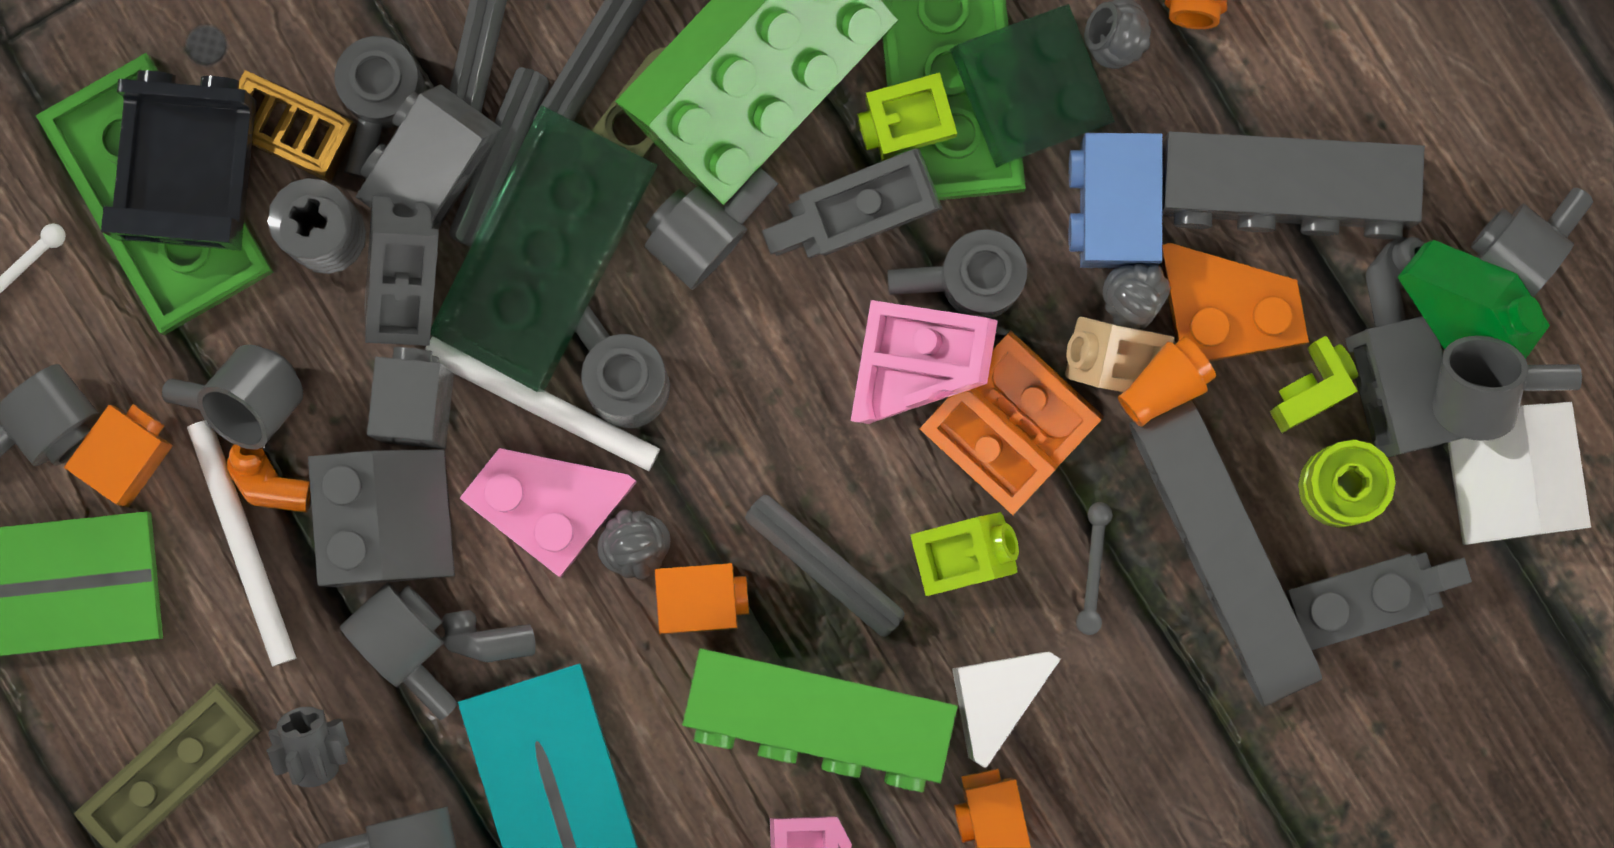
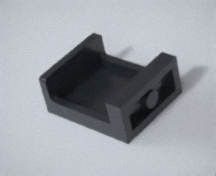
M150 70L138 71L137 80L118 79L117 93L124 100L113 207H103L102 233L115 240L241 251L256 99L246 90L239 89L240 81L220 76H202L200 85L176 84V75Z

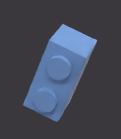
M1085 133L1080 143V150H1070L1069 188H1080V213H1070L1069 251L1080 252V268H1117L1122 265L1135 263L1159 265L1162 262V134Z

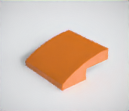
M1010 331L993 349L987 384L948 397L921 426L920 430L1008 512L1014 515L1104 416L1020 338Z

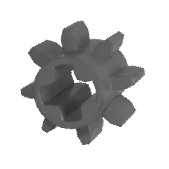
M315 707L293 709L279 719L277 729L268 732L272 746L267 749L273 772L275 775L289 772L292 785L302 787L323 785L336 776L339 765L348 762L344 748L349 745L343 721L335 719L327 723L324 710Z

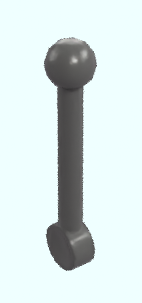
M1096 502L1088 510V519L1093 524L1086 594L1084 610L1076 618L1078 630L1086 635L1097 633L1102 626V619L1096 612L1105 526L1111 522L1113 517L1111 507L1104 502Z

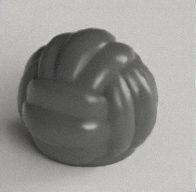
M1114 0L1104 2L1095 8L1087 21L1084 40L1090 53L1100 65L1110 69H1119L1130 65L1134 61H1138L1142 54L1149 49L1152 29L1149 25L1147 14H1145L1143 8L1133 0Z
M1135 263L1119 266L1112 270L1104 281L1103 297L1106 302L1105 309L1113 317L1115 325L1145 329L1165 303L1170 293V283L1163 276L1161 267L1156 264Z
M621 510L616 514L615 518L607 522L606 528L598 540V557L607 569L621 574L624 578L636 577L641 580L646 579L652 574V571L660 568L662 565V560L670 549V532L661 520L647 515L644 511Z

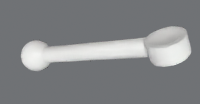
M55 223L43 227L40 234L41 239L0 276V293L46 250L57 248L63 244L66 237L63 227Z

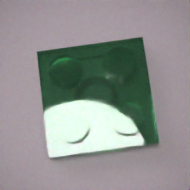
M1069 4L957 44L950 49L996 168L1115 122Z

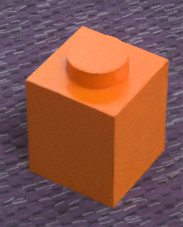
M109 404L64 468L114 504L129 508L173 445L159 436L165 425L137 405L132 404L126 413L124 410Z
M732 563L655 569L659 634L738 629L737 615L749 614L747 577H734Z

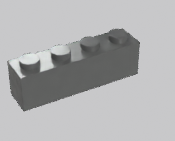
M1169 131L1162 141V216L1174 217L1175 227L1188 229L1212 228V219L1238 220L1237 229L1246 232L1276 231V223L1301 224V233L1306 235H1339V226L1364 227V237L1400 239L1403 238V230H1411L1422 221L1425 145Z

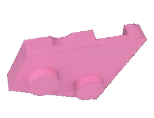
M499 448L460 499L561 578L637 481L628 474Z

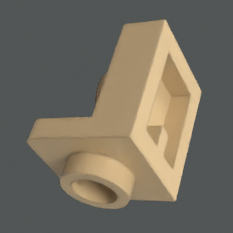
M1079 317L1074 334L1067 346L1068 363L1065 376L1067 379L1098 388L1125 392L1168 341L1174 342V337Z

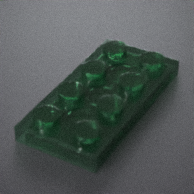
M541 105L431 326V335L536 392H544L658 164Z

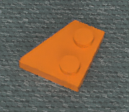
M1173 243L1162 244V267L1164 277L1167 278L1171 287L1168 299L1176 342L1183 337L1189 338L1203 352L1209 362L1300 346L1309 342L1296 279Z

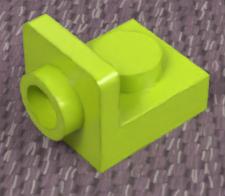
M940 72L868 92L865 98L867 111L857 113L866 150L878 148L881 161L895 157V154L957 137V130Z
M1324 336L1307 347L1324 380L1318 383L1313 373H1310L1279 390L1284 402L1273 408L1270 413L1281 433L1338 404L1358 391L1352 381L1358 377V372L1352 358L1343 345L1338 344L1333 347L1328 337Z
M1002 512L983 515L910 534L926 596L1017 573L1015 560H1017L1019 555L1018 541L1012 527L1005 523Z

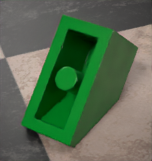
M1436 240L1424 243L1398 276L1401 284L1444 349L1460 338L1487 336L1509 343L1519 350L1526 359L1550 326L1543 315L1540 304L1530 295L1518 274L1480 260V258Z

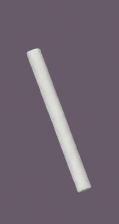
M435 335L430 339V346L425 348V350L432 351V356L439 357V363L443 364L452 373L647 471H650L659 454L660 448Z
M206 420L188 426L187 429L271 665L274 667L296 659L294 649L235 484L229 475L227 462L216 431Z

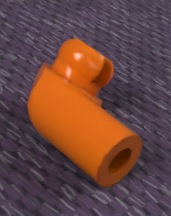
M235 444L231 447L227 459V469L230 477L249 504L308 512L311 501L310 481L280 478L264 453L263 448L252 450Z

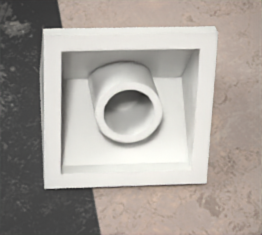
M1572 402L1522 405L1519 408L1515 426L1503 437L1485 441L1463 438L1448 442L1463 545L1591 528Z
M1040 652L952 668L968 758L984 768L988 766L1060 661L1057 656L1051 652Z

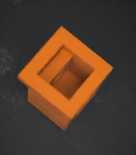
M999 768L961 776L965 802L954 804L962 843L974 840L975 848H1031L1016 779L1011 777L1001 780Z

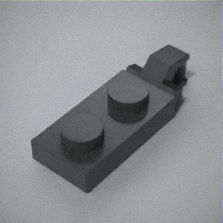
M916 148L800 194L799 200L788 205L793 218L764 229L762 233L771 255L775 253L776 256L804 246L807 257L813 258L819 255H829L942 210V206L922 153Z
M1427 552L1411 556L1410 553L1286 590V594L1311 650H1315L1430 615L1429 611L1443 607L1439 592L1471 583L1472 580L1465 558L1455 559L1431 567Z

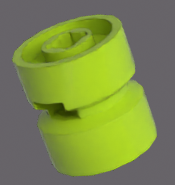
M1349 440L1335 443L1311 456L1301 470L1298 488L1301 502L1310 516L1324 525L1340 528L1368 522L1383 513L1393 498L1396 481L1393 466L1384 452L1371 443Z

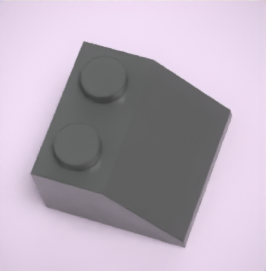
M444 449L364 451L308 456L318 586L340 587L455 576Z

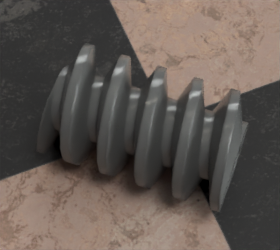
M306 178L291 182L278 192L270 205L268 224L272 238L285 253L313 272L331 274L345 270L357 261L365 247L366 228L362 215L338 188L324 180ZM325 219L327 220V225L324 229L313 228L310 233L308 232L312 223L323 224Z

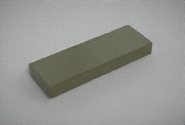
M217 683L73 814L103 848H134L263 730L221 683Z

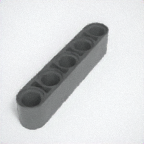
M1192 400L1151 419L1142 427L1138 426L1134 421L1130 422L1129 427L1141 457L1241 669L1261 706L1266 707L1321 681L1322 675L1315 656Z

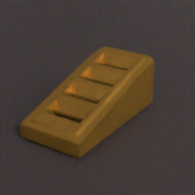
M245 70L239 80V89L246 90L251 96L254 91L265 95L255 115L252 145L331 183L354 138L357 127L355 122ZM278 101L286 105V108L272 136L269 137L261 132ZM300 112L308 116L293 147H290L283 142ZM322 123L328 126L329 129L313 158L305 154V151L319 124Z

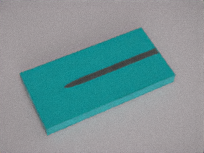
M581 663L458 702L502 848H639Z

